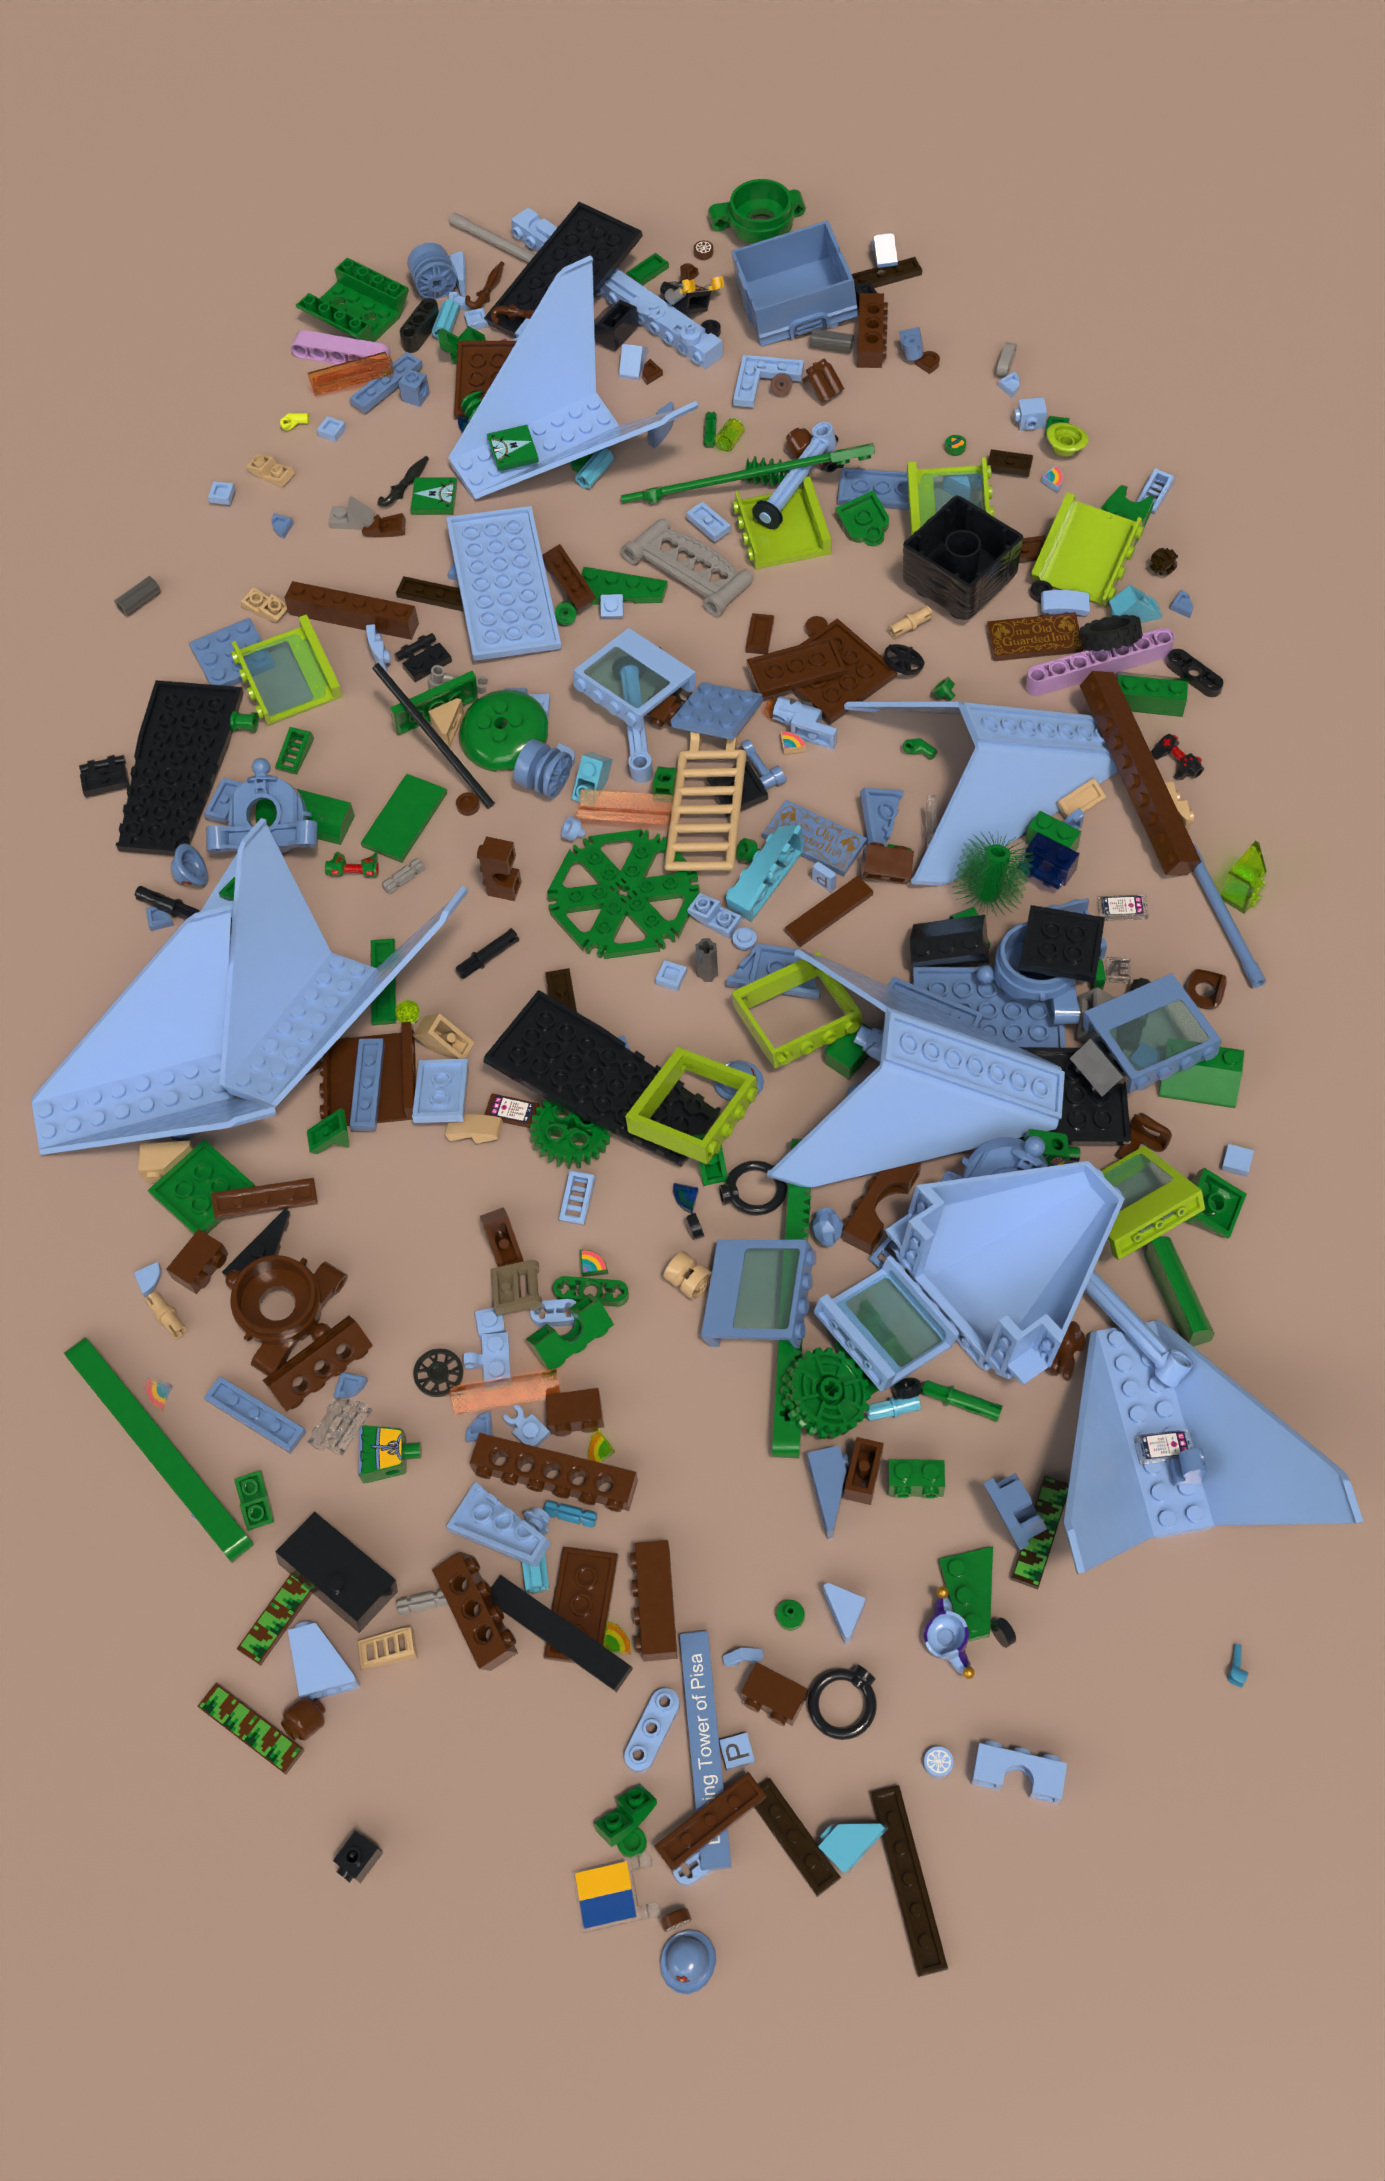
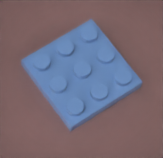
M250 617L189 642L210 685L235 686L243 682L238 671L241 669L240 664L235 665L230 653L234 651L231 642L236 641L239 649L262 641ZM267 649L244 658L252 678L276 668Z
M701 682L671 719L672 728L733 740L761 705L763 697L760 693L748 690H739Z

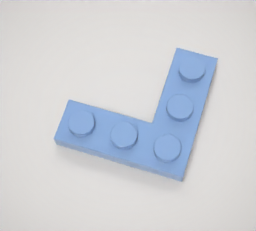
M743 355L733 398V406L754 408L760 378L773 379L778 373H786L791 377L792 381H801L804 360Z

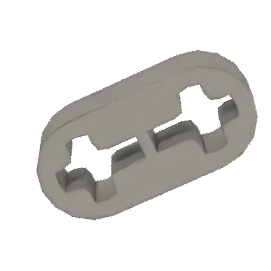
M1005 343L997 366V376L1006 377L1009 374L1015 358L1017 344Z

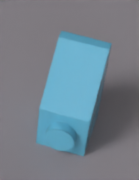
M1131 585L1127 586L1109 601L1113 616L1135 615L1140 618L1141 623L1157 620L1163 616L1156 599Z
M831 1824L820 1836L823 1842L818 1847L843 1873H849L885 1833L888 1827L885 1824H838L836 1827Z

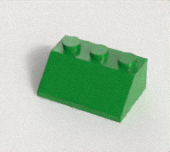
M1117 672V681L1132 712L1183 717L1188 693V680L1186 678Z
M1168 1039L1163 1053V1060L1195 1047L1199 1043ZM1220 1047L1218 1054L1213 1059L1203 1060L1188 1070L1178 1071L1168 1079L1160 1080L1158 1097L1235 1108L1243 1071L1244 1050Z

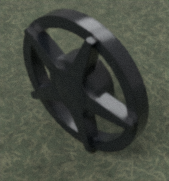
M890 644L883 653L885 663L896 672L905 675L919 674L925 662L922 656L912 649L913 647ZM892 651L896 656L889 658L888 652ZM911 664L920 666L917 669L911 670Z

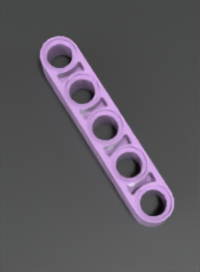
M306 330L298 332L291 346V352L301 359L372 371H382L390 356V349L382 343Z

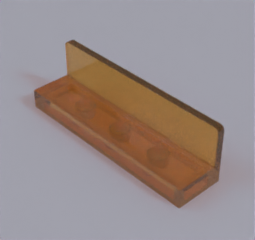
M381 352L308 372V378L315 395L392 375L394 374L393 361L391 356H387L386 352Z
M581 789L580 808L576 809V818L669 825L673 796Z
M557 1369L451 1386L449 1396L452 1397L454 1414L457 1415L515 1404L546 1400L545 1395L560 1393Z

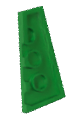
M583 567L581 573L596 599L591 601V605H600L601 595L623 594V602L633 601L634 604L663 603L668 588V581L643 576Z

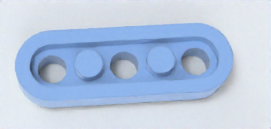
M662 1688L653 1694L625 1750L624 1759L631 1771L643 1773L651 1768L680 1708L679 1698L673 1690ZM663 1698H667L670 1700V1704L667 1707L660 1706V1701ZM651 1724L657 1726V1731L653 1734L647 1732V1727ZM642 1751L644 1753L643 1759L635 1760L633 1758L635 1752Z

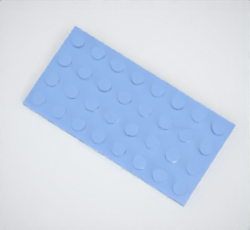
M526 506L446 517L473 661L561 649V640L532 507Z

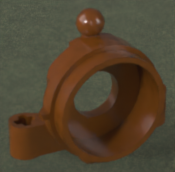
M282 1255L265 1256L251 1262L242 1271H230L225 1278V1283L232 1289L230 1303L234 1319L239 1328L246 1334L243 1337L244 1340L250 1341L254 1339L263 1343L253 1356L251 1366L269 1376L287 1362L292 1349L299 1340L302 1341L311 1334L312 1339L315 1341L329 1331L331 1328L327 1324L318 1323L322 1314L321 1310L327 1301L338 1294L344 1287L348 1278L347 1274L326 1261L313 1274L306 1267L307 1259L302 1258L299 1262ZM278 1289L290 1292L295 1297V1308L287 1318L270 1320L261 1313L260 1303L268 1292Z

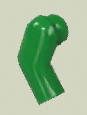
M921 738L908 739L903 743L905 753L910 755L922 753L932 760L938 753L937 749Z

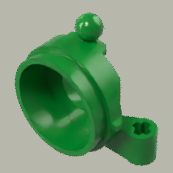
M754 179L739 185L731 194L730 202L716 203L710 206L708 215L712 228L715 231H723L731 226L740 240L754 244L789 233L793 226L794 217L803 215L806 207L799 190L793 189L789 191L784 185L774 180ZM758 214H765L772 217L770 219L765 220L750 219L751 217Z

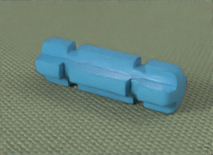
M547 1500L544 1506V1511L550 1517L555 1518V1516H558L559 1520L580 1524L581 1522L583 1526L593 1528L597 1521V1513L594 1511L586 1510L584 1512L583 1508L563 1503L559 1505L558 1502Z

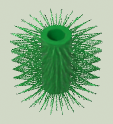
M985 838L988 845L985 846L982 843L983 841L979 839L982 845L977 847L975 844L973 846L977 849L967 848L963 850V852L969 850L968 852L971 853L962 858L961 863L957 865L959 868L961 864H964L966 868L961 869L962 867H960V870L957 871L956 876L960 880L956 881V883L964 880L966 883L960 882V885H958L968 886L963 887L968 888L963 890V892H969L967 890L975 891L970 894L976 896L972 899L973 901L978 898L980 900L977 903L983 901L986 904L987 902L988 914V902L990 909V902L991 907H993L992 902L999 907L996 902L997 899L1003 904L1004 902L1001 898L1007 899V902H1009L1010 899L1008 898L1010 897L1008 896L1012 895L1011 897L1016 899L1017 897L1013 893L1020 892L1018 894L1020 895L1024 885L1021 889H1018L1019 887L1016 886L1020 885L1030 873L1029 871L1023 874L1025 872L1020 873V869H1017L1025 868L1024 870H1026V867H1028L1019 865L1025 863V861H1019L1025 859H1017V856L1018 858H1023L1021 855H1010L1024 854L1023 856L1033 853H1015L1009 851L1014 847L1013 845L1007 849L1006 846L1009 843L1002 846L998 844V840L997 844H994L992 839L993 845H991L987 838ZM959 891V892H956V893H953V894H965V893H960V892H962V891Z

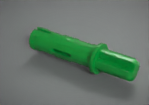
M927 1380L922 1389L924 1395L946 1402L945 1406L947 1407L950 1404L998 1422L1003 1405L992 1403L954 1389L953 1385L951 1388Z

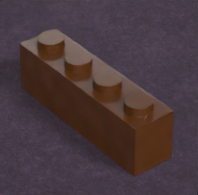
M668 1540L635 1543V1552H630L631 1569H636L637 1580H632L633 1597H638L639 1607L634 1608L635 1625H640L641 1635L636 1636L637 1653H642L644 1662L678 1659Z

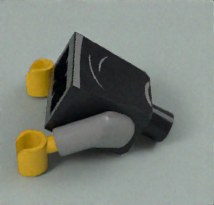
M722 276L712 278V286L707 284L704 287L695 285L694 279L690 281L688 279L673 282L665 281L660 287V292L664 294L663 300L682 313L708 311L711 294H713L714 290L723 288L724 282Z

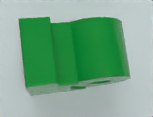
M657 767L653 781L654 802H673L677 768Z

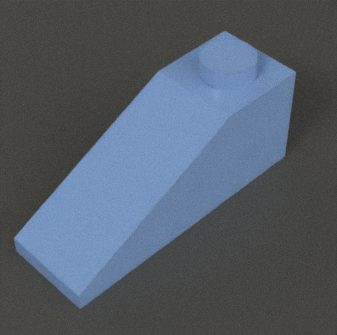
M840 1445L807 1453V1462L827 1539L833 1538L846 1481V1470L850 1468L848 1456L846 1453H841Z

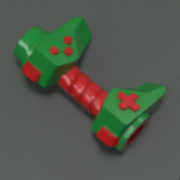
M335 852L333 859L325 862V874L342 876L343 873H363L366 877H378V854L375 852L372 856L362 859L361 864H346L345 856L340 852Z

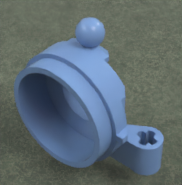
M258 758L252 763V770L255 776L247 778V781L242 783L233 793L229 816L226 817V822H229V826L206 827V851L212 853L238 851L242 839L253 828L249 817L250 810L259 800H271L276 806V820L268 828L281 854L292 850L294 847H317V822L308 820L309 817H312V813L307 812L305 802L300 793L282 779L267 775L271 769L270 763L265 758Z
M1027 922L1013 927L1004 936L997 948L994 968L989 965L980 966L976 971L977 980L982 984H989L995 980L997 986L1001 987L1013 998H1027L1039 1001L1051 999L1052 1024H1079L1080 1008L1076 995V980L1052 975L1046 980H1034L1024 977L1020 973L1019 967Z
M1038 1136L1029 1137L1026 1141L1012 1137L990 1140L978 1147L969 1159L963 1157L962 1163L965 1165L963 1177L946 1171L940 1182L1049 1167L1042 1155L1045 1150V1142Z

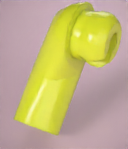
M288 413L281 418L280 427L288 431L298 424H309V413Z

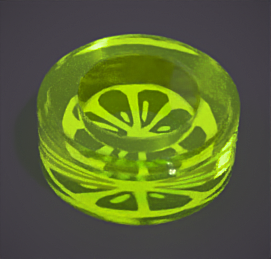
M406 1000L397 1005L395 1015L400 1024L401 1022L411 1021L413 1025L420 1018V1010L414 1001Z

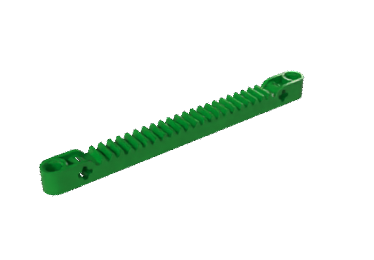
M792 1138V1140H791V1150H792L802 1139ZM789 1183L785 1240L808 1241L811 1187H800ZM799 1249L784 1250L780 1329H786L789 1326L800 1254ZM801 1339L800 1349H795L789 1340H779L772 1457L797 1459L800 1457L801 1429L796 1426L797 1420L795 1418L785 1421L786 1415L790 1410L788 1407L783 1406L782 1401L786 1397L781 1394V1388L786 1385L782 1378L785 1374H789L787 1368L802 1356L803 1339Z

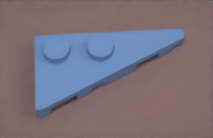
M863 788L860 791L868 844L878 842L884 844L885 847L887 840L890 839L895 824L894 818L899 811L897 807L904 795V791Z

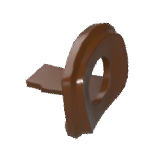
M1196 969L1188 980L1186 992L1197 1007L1216 1009L1223 1000L1227 984L1226 976ZM1203 982L1209 983L1214 987L1215 992L1210 997H1202L1196 992V986Z
M1134 1114L1130 1122V1130L1132 1132L1131 1143L1124 1144L1117 1153V1156L1121 1159L1139 1149L1141 1143L1156 1152H1163L1171 1141L1172 1133L1167 1127L1146 1114ZM1144 1127L1154 1132L1160 1133V1136L1150 1134L1145 1130Z

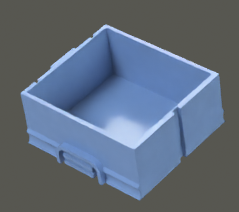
M828 220L731 251L736 284L742 297L743 308L749 323H752L761 347L787 338L794 339L795 334L801 335L811 332L813 328L820 329L824 325L830 328L832 324L858 316L854 279L842 252H840L839 244Z

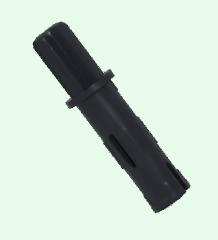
M144 886L137 887L135 891L136 900L170 912L173 917L180 916L187 919L194 913L200 912L198 909L184 904L181 899H172Z
M510 928L478 952H472L471 957L456 966V973L461 979H464L477 969H483L487 962L520 941L517 933Z

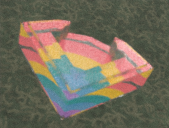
M146 1377L144 1388L147 1398L155 1407L163 1411L173 1386L171 1383Z

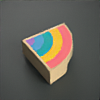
M781 731L783 754L806 752V745L802 738L797 734Z

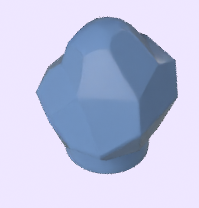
M823 1208L815 1213L812 1230L820 1243L827 1247L833 1246L841 1236L843 1222L837 1216L834 1209Z

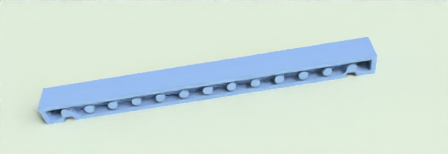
M526 208L511 219L513 236L536 252L540 250L557 229L555 225L546 219H539V214L530 208ZM619 269L615 270L596 294L607 300L610 304L618 300L630 303L635 297H638L682 319L674 329H671L637 312L638 324L643 325L652 334L663 339L667 344L676 348L681 354L686 355L695 364H699L704 369H707L723 357L721 339L712 333L706 334L705 328ZM688 323L694 324L701 331V341L695 346H686L681 342L680 331Z

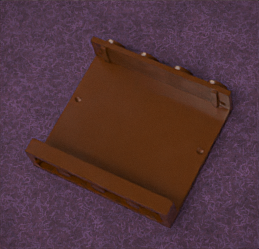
M411 1021L401 1022V1033L338 1039L323 1055V1061L319 1062L320 1074L323 1076V1083H320L319 1088L321 1098H324V1105H320L321 1119H325L341 1108L345 1112L346 1124L350 1126L359 1039H384L385 1050L377 1123L413 1120L412 1114L416 1088L415 1037H413L415 1032Z

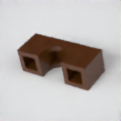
M486 836L483 845L478 847L477 859L480 860V872L483 873V885L486 886L487 894L491 897L515 901L522 881L519 869L512 868L516 858L514 842Z

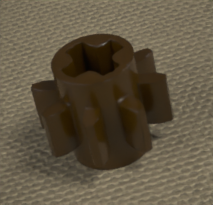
M1159 548L1151 556L1153 564L1150 568L1155 574L1159 573L1160 576L1162 574L1165 576L1169 575L1177 568L1176 559L1178 555L1173 549Z

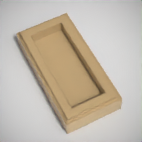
M1093 778L1057 801L1056 805L1066 819L1078 808L1085 812L1107 797L1096 779Z

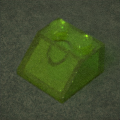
M1254 841L1228 872L1221 894L1225 903L1243 914L1250 907L1255 908L1262 897L1259 894L1266 885L1264 878L1267 870L1259 842Z

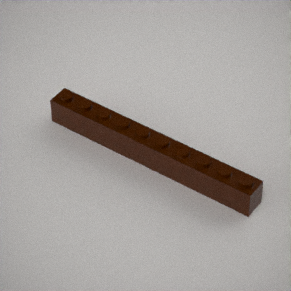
M1092 671L1079 686L1165 875H1188L1201 863V859L1114 672Z

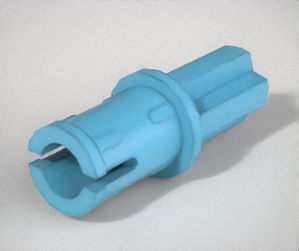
M916 1396L910 1399H894L890 1397L889 1401L871 1404L869 1411L866 1412L869 1421L892 1416L898 1418L900 1414L920 1411L919 1397Z

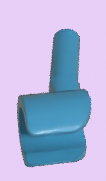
M1235 1644L1234 1661L1228 1675V1681L1242 1688L1247 1679L1248 1672L1240 1669L1242 1646Z

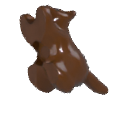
M1070 1322L1050 1368H1047L1054 1376L1062 1372L1066 1381L1071 1379L1074 1372V1353L1076 1351H1083L1086 1344L1085 1335L1077 1322Z

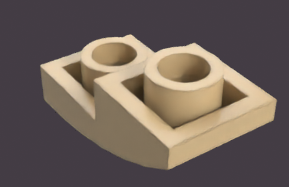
M259 453L246 466L247 470L255 476L280 487H284L295 474L292 467L277 464L274 457Z
M255 587L241 600V607L257 616L276 623L288 611L284 601L273 594L267 596Z
M1165 782L1188 831L1190 824L1194 822L1193 810L1189 809L1187 800L1180 801V793L1175 790L1174 782Z
M465 1114L464 1122H448L445 1136L449 1141L472 1137L476 1144L498 1140L503 1120L500 1117Z

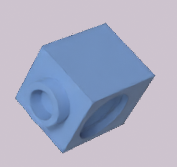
M408 369L399 381L402 401L421 407L430 394L427 375Z

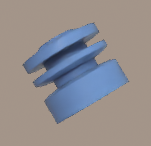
M424 243L412 250L408 256L407 265L418 293L424 298L436 300L452 292L456 286L457 277L446 250L437 243Z
M531 739L523 747L517 758L513 774L516 784L529 790L535 788L537 793L544 794L545 797L555 798L562 791L568 780L572 766V757L565 751L561 752L558 748L551 749L548 744Z

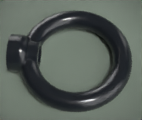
M747 1161L739 1164L730 1172L726 1184L719 1185L720 1198L723 1205L732 1204L743 1213L765 1215L776 1210L784 1201L787 1192L786 1182L774 1179L777 1188L776 1194L768 1203L752 1205L744 1202L739 1197L736 1186L738 1178L749 1171L767 1173L768 1170L774 1167L764 1161Z
M859 1664L854 1670L834 1669L821 1675L812 1685L808 1695V1712L816 1728L824 1735L837 1740H848L863 1734L870 1727L876 1715L877 1700L871 1686L876 1678ZM839 1680L851 1682L863 1693L865 1699L863 1716L856 1724L847 1728H838L829 1724L823 1718L819 1708V1699L822 1691L830 1683Z

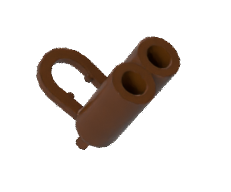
M825 358L819 362H814L813 366L806 369L808 375L802 378L803 383L807 380L810 382L821 404L845 389L832 365Z

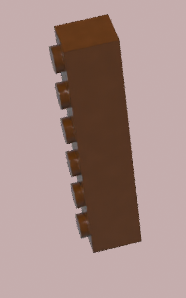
M295 581L291 582L284 597L289 614L292 616L301 617L307 614L308 618L365 631L366 625L375 624L377 633L412 640L419 625L416 608L413 605Z

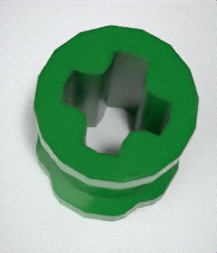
M233 711L230 719L232 731L245 729L255 733L258 729V714L256 712L240 714L238 711Z

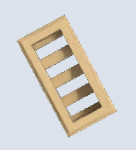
M411 1626L357 1641L361 1670L418 1659L414 1630ZM402 1639L405 1642V1650L403 1651L400 1650L399 1640ZM393 1641L395 1653L390 1654L388 1642ZM378 1644H383L384 1656L379 1657ZM372 1646L373 1659L368 1661L367 1647Z

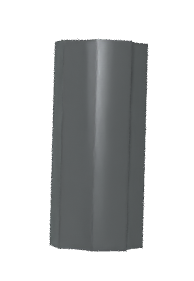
M813 328L810 346L851 353L854 335Z
M148 576L114 600L119 611L127 616L160 593L161 590L157 582L151 576Z
M703 938L699 943L695 944L698 977L703 979L704 982H712L718 976L717 946L710 938Z

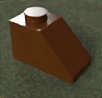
M504 1207L481 1215L480 1219L498 1267L523 1262L520 1248Z

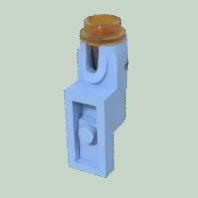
M782 696L770 697L768 699L765 714L769 715L771 719L791 725V733L797 734L806 742L834 750L837 743V728L821 724L822 710L813 707L812 702Z

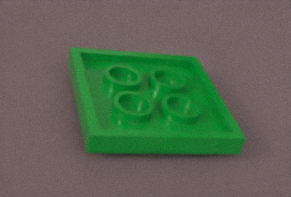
M203 1140L147 1191L194 1235L198 1229L206 1234L209 1233L223 1220H215L211 1193L255 1187V1184L206 1140Z

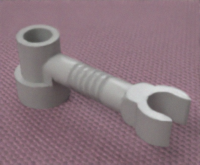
M435 665L428 676V687L432 689L459 676L445 673L442 666ZM484 676L476 677L478 693H486V686L479 685H487L488 679Z

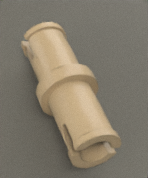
M926 605L912 614L907 613L903 619L889 625L890 635L895 639L909 630L914 631L918 625L932 619L933 614H931L930 607Z
M158 1291L149 1294V1298L145 1299V1303L156 1315V1321L164 1325L173 1339L181 1338L184 1335L181 1330L186 1333L187 1328L176 1316L174 1307L169 1306Z

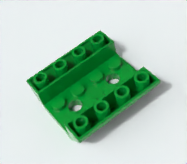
M347 257L334 269L337 282L320 298L308 293L296 304V308L359 340L376 342L400 319L409 288Z

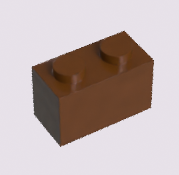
M872 842L870 845L867 844L862 854L860 878L907 884L912 876L914 851L908 850L905 846H894L891 848L884 847V844Z
M198 1229L166 1270L174 1281L197 1294L200 1289L208 1285L216 1269L224 1265L228 1252L221 1242Z
M599 1388L545 1395L548 1427L551 1435L567 1436L574 1431L581 1430L585 1433L597 1431L598 1428L604 1427Z
M860 1437L856 1438L845 1485L844 1499L868 1505L872 1504L884 1443Z
M756 1662L741 1691V1699L745 1701L744 1706L757 1713L762 1710L770 1714L769 1718L781 1726H785L786 1723L793 1726L808 1696V1689L758 1662Z

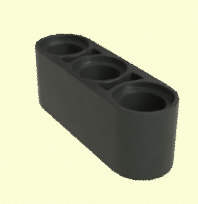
M423 299L400 328L402 347L405 352H417L432 333L439 313L438 304L435 299Z

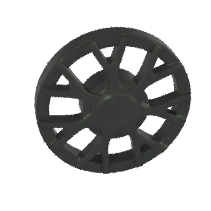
M440 1348L424 1353L417 1360L413 1371L414 1381L419 1390L431 1397H443L454 1392L461 1384L464 1374L463 1365L459 1357L450 1350ZM438 1354L446 1355L444 1362L437 1361ZM427 1358L433 1362L429 1367L423 1364ZM455 1360L458 1366L449 1370L447 1365ZM427 1372L428 1378L418 1379V1373ZM449 1375L458 1376L455 1382L448 1380ZM430 1381L435 1383L431 1391L425 1388ZM445 1382L448 1389L440 1391L439 1384Z

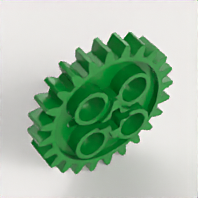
M545 1100L543 1101V1108H536V1115H532V1124H530V1132H532L531 1141H534L535 1150L540 1149V1157L548 1155V1163L556 1159L557 1167L566 1162L568 1169L571 1168L574 1162L578 1168H581V1161H585L590 1165L591 1157L598 1160L599 1152H606V1145L610 1144L612 1132L592 1122L588 1125L583 1124L582 1122L588 1120ZM559 1115H566L567 1117L561 1118ZM557 1135L559 1136V1138L554 1139L551 1138V1136ZM576 1142H582V1143H584V1144H583V1145H576V1144H574V1143H576Z

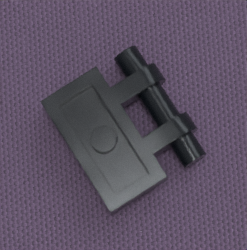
M433 633L427 636H420L417 638L418 641L409 646L406 644L401 647L400 651L394 653L397 661L404 658L407 659L402 663V666L414 682L430 675L433 666L440 665L444 667L452 662L451 655L440 642L433 646L430 645L436 641ZM420 649H423V650H424L423 652H421V653H419V654H417V655H414V654H413V653L417 652V651L420 650Z
M115 755L107 756V759L99 761L93 759L87 761V764L79 765L82 791L85 798L127 788L130 785L124 755L116 757Z

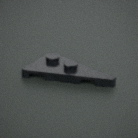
M285 1208L222 1271L224 1277L232 1270L242 1271L247 1265L259 1258L278 1255L283 1233L287 1231L289 1225L290 1211Z

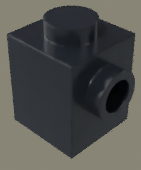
M355 1831L333 1862L339 1866L336 1872L349 1883L353 1878L361 1883L383 1853Z

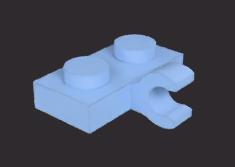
M508 1332L482 1334V1354L474 1352L463 1354L465 1370L483 1368L485 1388L511 1386Z

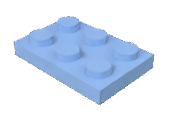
M468 1058L419 1060L412 1114L414 1123L464 1122L469 1072Z

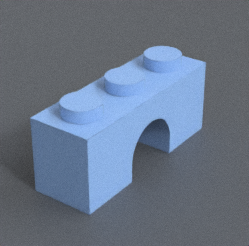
M985 1741V1744L979 1743L971 1784L1000 1791L1003 1786L1004 1776L1010 1771L1018 1770L1025 1773L1030 1779V1798L1055 1804L1061 1802L1067 1763L1060 1762V1757L1050 1754L1038 1757L1031 1755L1032 1752L1030 1750L1018 1747L1012 1751L1002 1748V1744L994 1741Z

